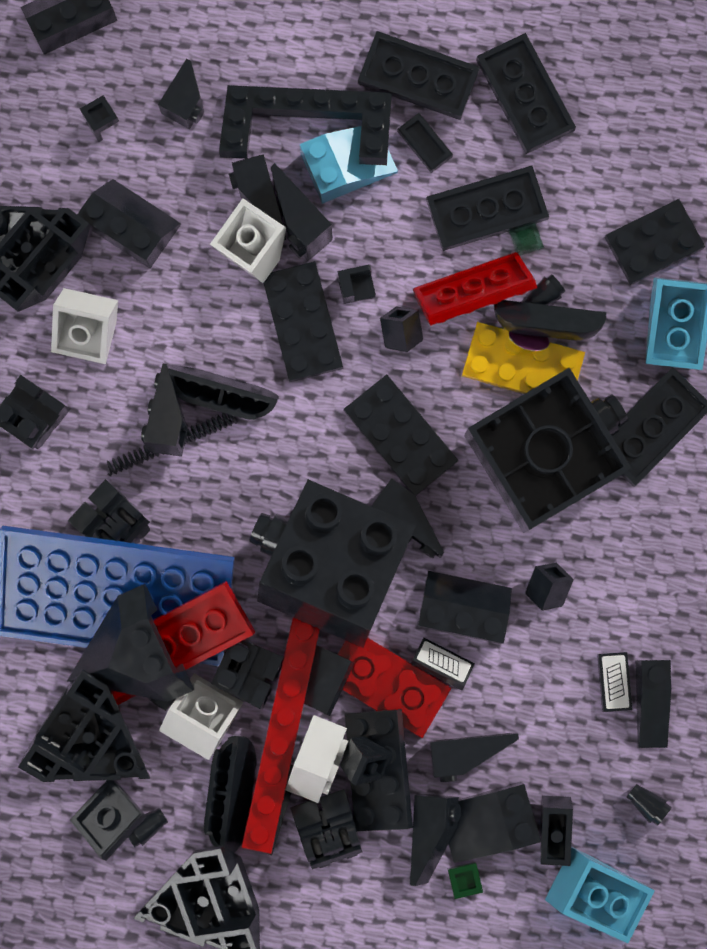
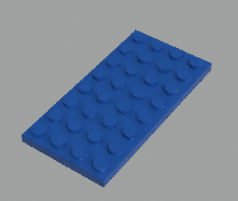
M3 525L0 528V636L87 648L118 595L146 584L157 608V611L151 615L154 620L225 581L228 582L232 589L235 557ZM225 650L199 664L219 666Z

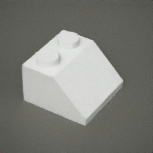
M242 199L210 245L230 261L264 283L280 261L286 227L245 199Z
M63 288L53 304L51 352L106 364L117 322L118 300Z
M194 673L190 681L195 690L176 698L169 708L159 731L210 760L244 702L211 685L209 681Z

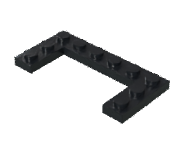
M227 85L219 146L220 158L248 159L253 115L362 120L359 164L387 166L392 93Z

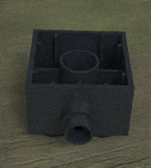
M567 368L470 426L464 435L523 533L632 469L612 437L619 432L618 426L621 427L628 422L627 414L621 403L613 394L602 400L597 397L590 401L570 368Z
M307 479L289 519L278 514L272 518L271 515L261 513L253 528L249 542L257 547L261 546L260 552L271 556L259 582L257 602L363 648L416 526Z

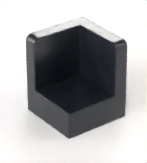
M104 95L80 108L85 122L98 142L103 140L101 136L102 131L119 122L118 117Z
M370 264L337 271L343 304L371 299L376 296Z
M396 306L380 317L385 348L408 352L423 341L419 310Z
M557 562L535 566L525 594L541 611L562 607L574 579Z

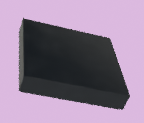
M316 645L304 704L331 716L355 663Z
M106 780L70 821L98 856L107 861L147 816L116 780Z

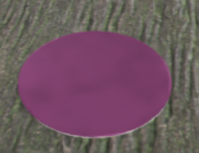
M509 331L511 341L521 348L541 351L549 346L550 342L547 337L515 334Z

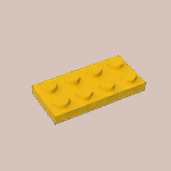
M477 322L462 377L525 394L567 368L571 369L578 380L585 352L551 342L544 350H527L511 341L508 330Z

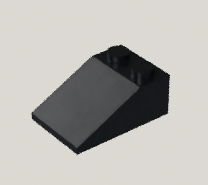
M274 163L271 166L273 184L288 234V240L291 243L289 248L298 258L303 256L309 261L333 240L332 224Z
M517 782L459 799L461 817L448 845L453 862L457 863L540 843L541 839L525 784Z

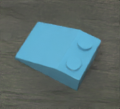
M361 126L326 133L300 144L301 157L322 204L398 173L389 150L387 166L359 164Z
M654 277L649 310L645 363L703 370L707 344V283Z
M571 847V865L561 867L545 901L562 914L629 943L655 890L596 858Z

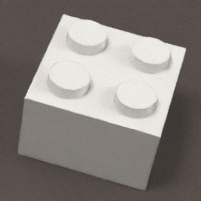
M313 715L285 789L286 791L317 803L322 793L328 795L348 740L343 739L347 728Z

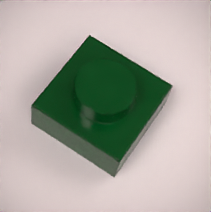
M476 862L447 868L454 899L483 893Z

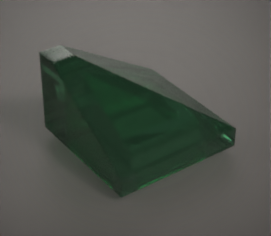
M536 224L509 231L515 251L519 256L544 248Z

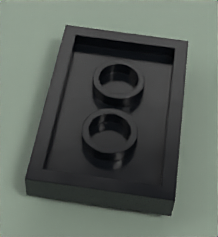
M680 199L606 234L604 237L630 285L706 247Z

